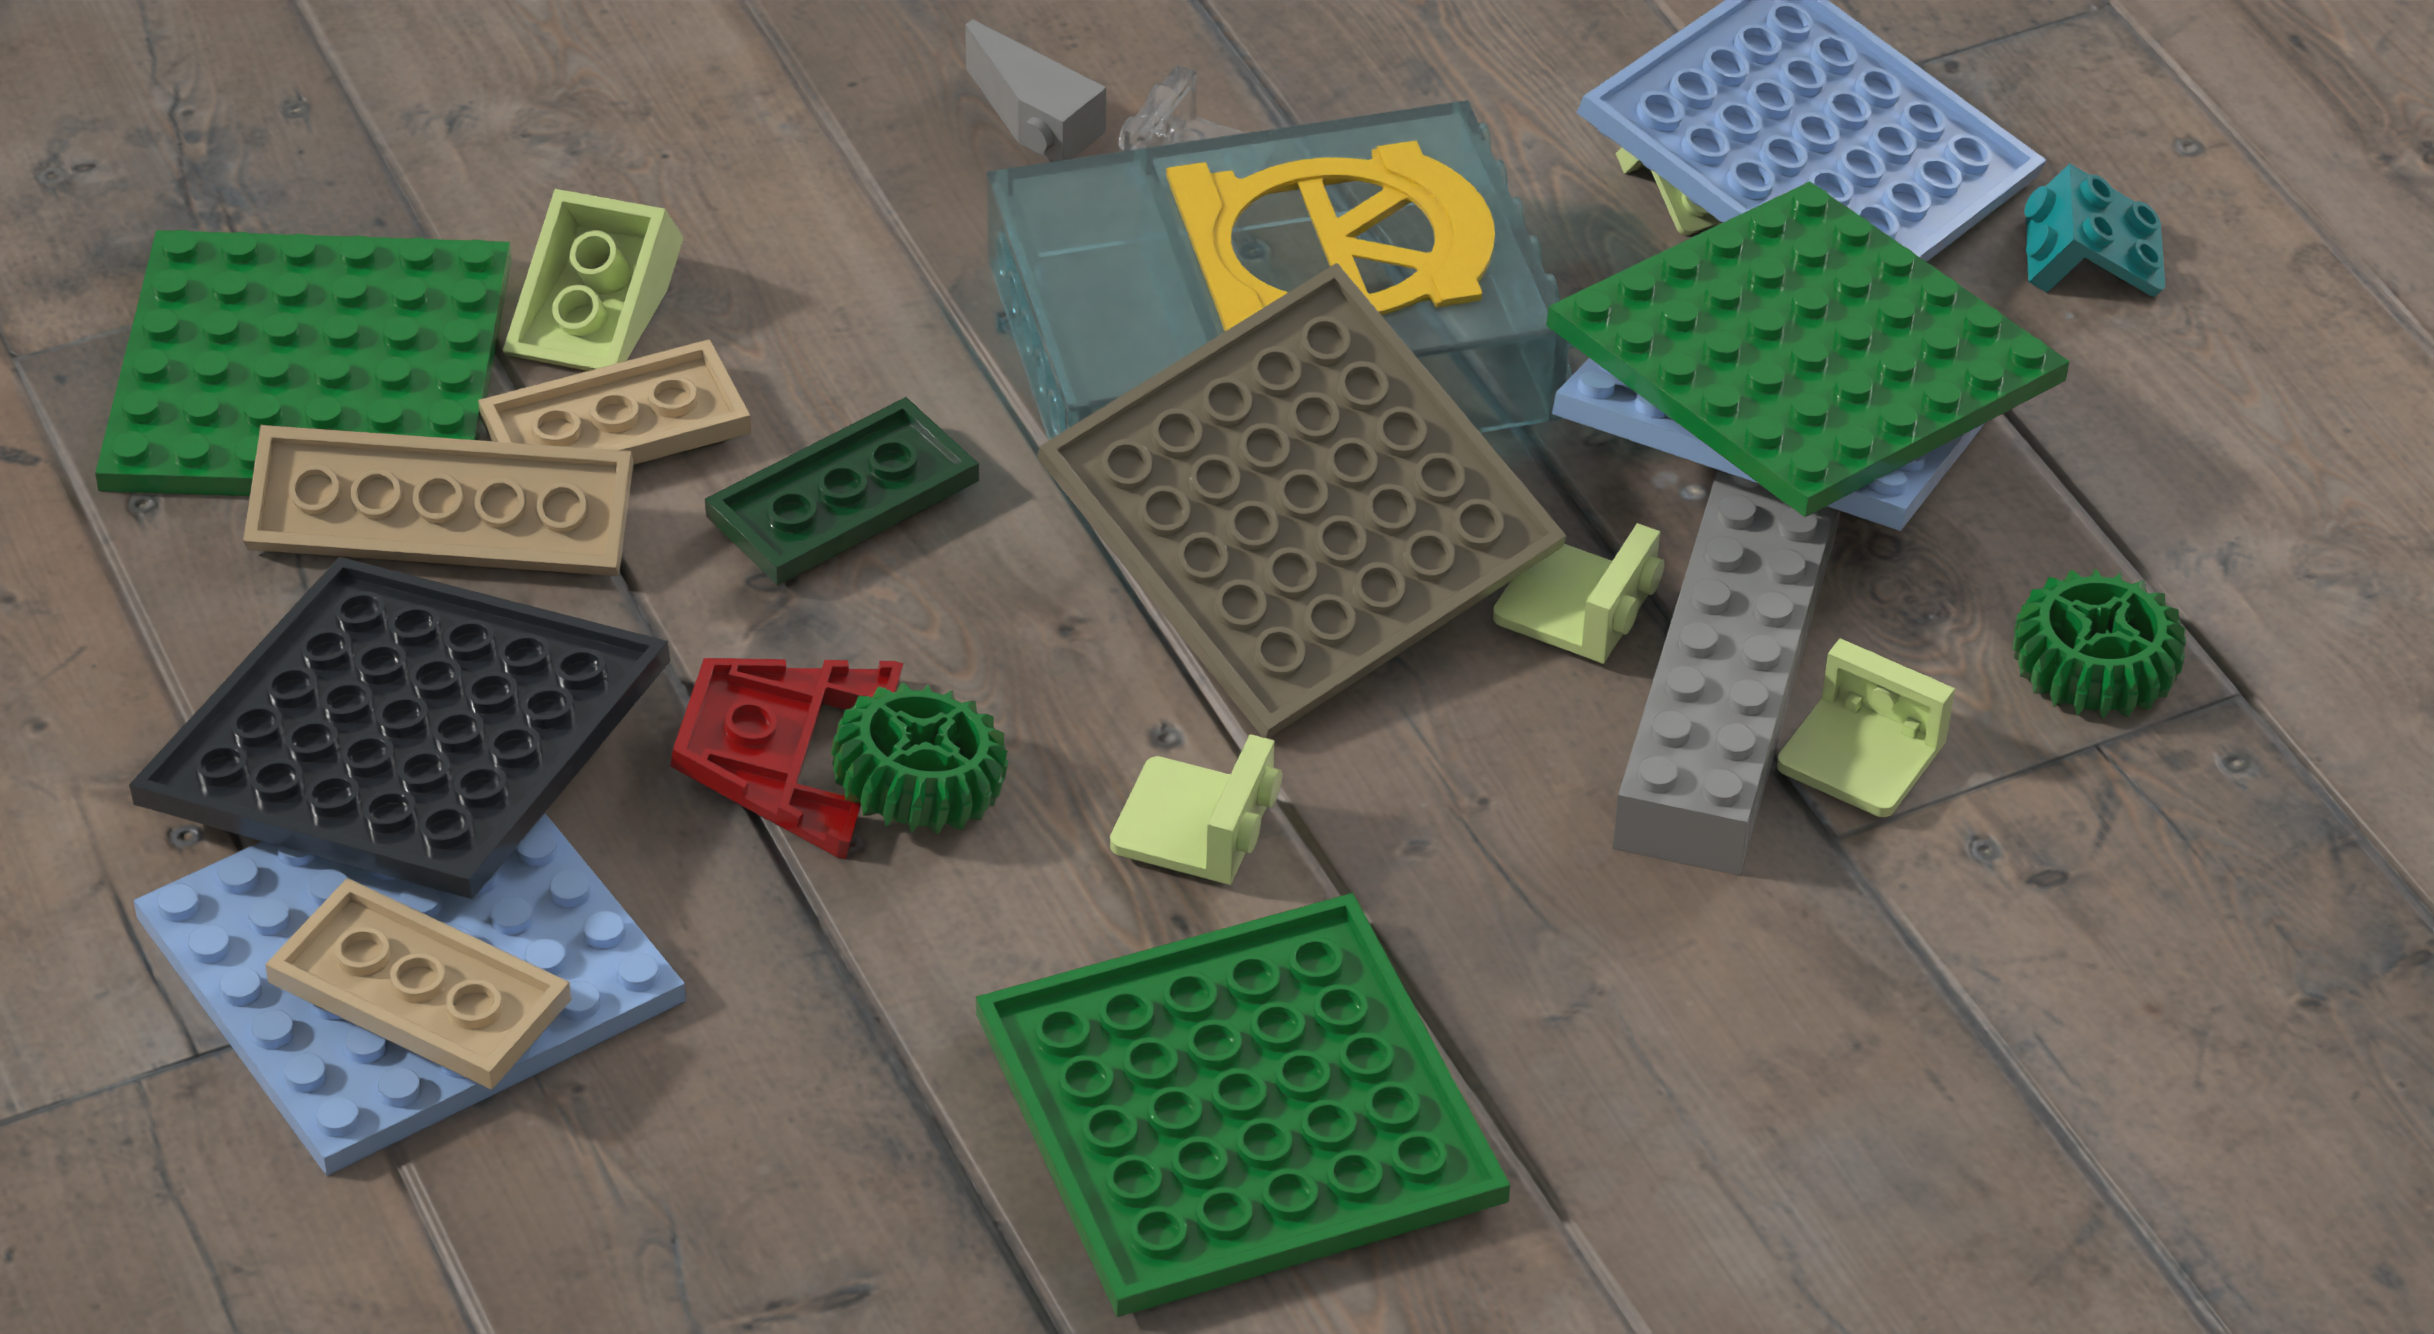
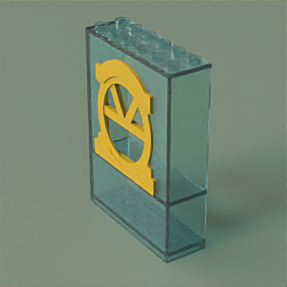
M1464 100L987 171L988 263L1048 441L1287 294L1288 292L1259 280L1243 267L1233 251L1231 235L1232 232L1304 221H1312L1329 265L1332 266L1335 263L1340 265L1480 433L1562 420L1563 417L1552 414L1556 392L1572 376L1568 362V349L1575 347L1546 326L1548 306L1559 301L1557 282L1552 273L1545 274L1541 265L1542 258L1539 241L1536 235H1528L1525 229L1522 203L1518 196L1511 197L1508 191L1505 165L1502 159H1494L1492 155L1490 134L1486 123H1478L1469 101ZM1416 205L1431 223L1435 241L1432 251L1427 253L1356 239V237L1404 206ZM1353 257L1416 269L1417 272L1395 286L1369 294Z

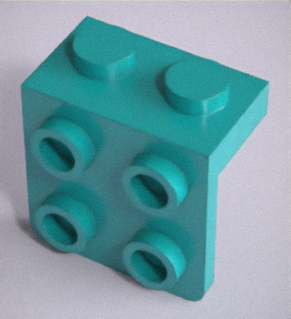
M2071 163L2049 184L2038 187L2031 194L2024 210L2026 216L2028 282L2047 293L2082 259L2087 258L2150 296H2157L2165 288L2161 221L2157 213L2148 204L2141 201L2135 202L2113 189L2102 177L2095 174L2090 175Z

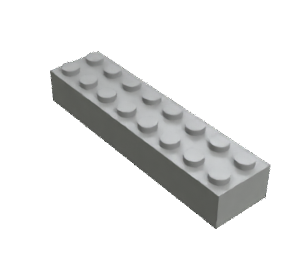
M1717 470L1618 794L1613 849L1741 876L1837 533L1840 510L1826 506L1807 517H1803L1759 483Z

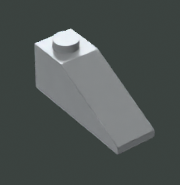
M974 19L965 24L966 70L1019 144L1064 166L1106 132V87Z

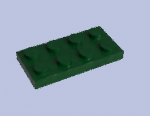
M904 397L705 498L706 517L778 586L978 482L979 463L907 397Z

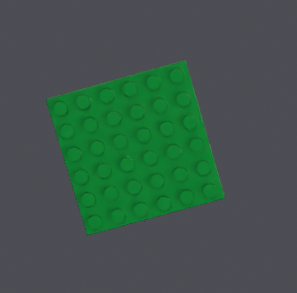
M1810 181L1548 306L1546 321L1548 328L1803 517L1811 515L1874 482L1875 479L1895 471L2066 381L2070 364L2069 360L2051 349L2043 341L2025 331L1998 310L1986 304L1956 283L1952 278L1934 268L1910 249L1895 241L1868 220L1856 214Z
M156 230L95 471L98 491L250 496L261 425L479 440L482 421L480 419L478 400L487 398L512 260L510 242L479 239L447 240L419 237L386 238Z
M1353 893L976 996L977 1018L1117 1317L1509 1203L1511 1185Z

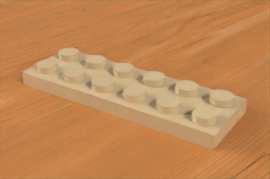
M261 425L243 542L248 550L619 576L634 459L631 451Z

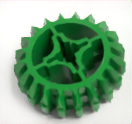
M2096 568L2089 577H2082L2073 570L2069 571L2063 581L2048 577L2042 589L2031 590L2029 598L2022 605L2021 612L2016 617L2012 646L2015 651L2014 659L2018 660L2020 667V677L2031 679L2033 693H2050L2053 707L2063 703L2074 705L2077 716L2084 709L2097 710L2103 720L2110 710H2117L2128 718L2136 706L2151 710L2155 700L2168 696L2169 690L2174 686V682L2177 681L2178 674L2182 672L2185 659L2186 637L2184 636L2185 627L2180 625L2179 610L2167 607L2165 593L2148 594L2145 580L2134 584L2125 582L2121 571L2114 578L2102 577Z
M903 682L894 693L884 687H877L873 697L858 696L855 706L851 709H846L843 718L839 721L837 734L834 735L831 750L835 783L845 789L846 801L861 803L863 816L874 814L884 816L886 827L894 822L907 824L911 833H913L918 826H928L937 835L945 824L962 830L967 820H982L985 811L995 805L996 798L1001 794L1008 768V760H1006L1008 751L1005 749L1006 746L1004 744L1005 733L994 728V716L977 713L976 701L961 703L955 700L953 690L942 695L932 692L928 684L920 691L911 690Z

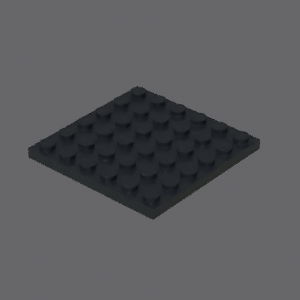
M339 557L129 784L133 804L473 900L669 664L671 659L668 641Z

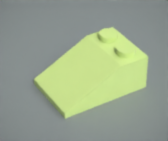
M554 189L503 348L505 355L586 371L627 361L668 290L684 239L667 210Z

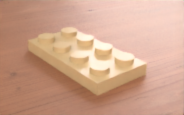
M710 339L478 400L480 419L491 441L631 451L634 459L633 465L751 433L750 414Z
M349 878L343 881L265 964L268 983L491 1090L571 1001L570 982Z

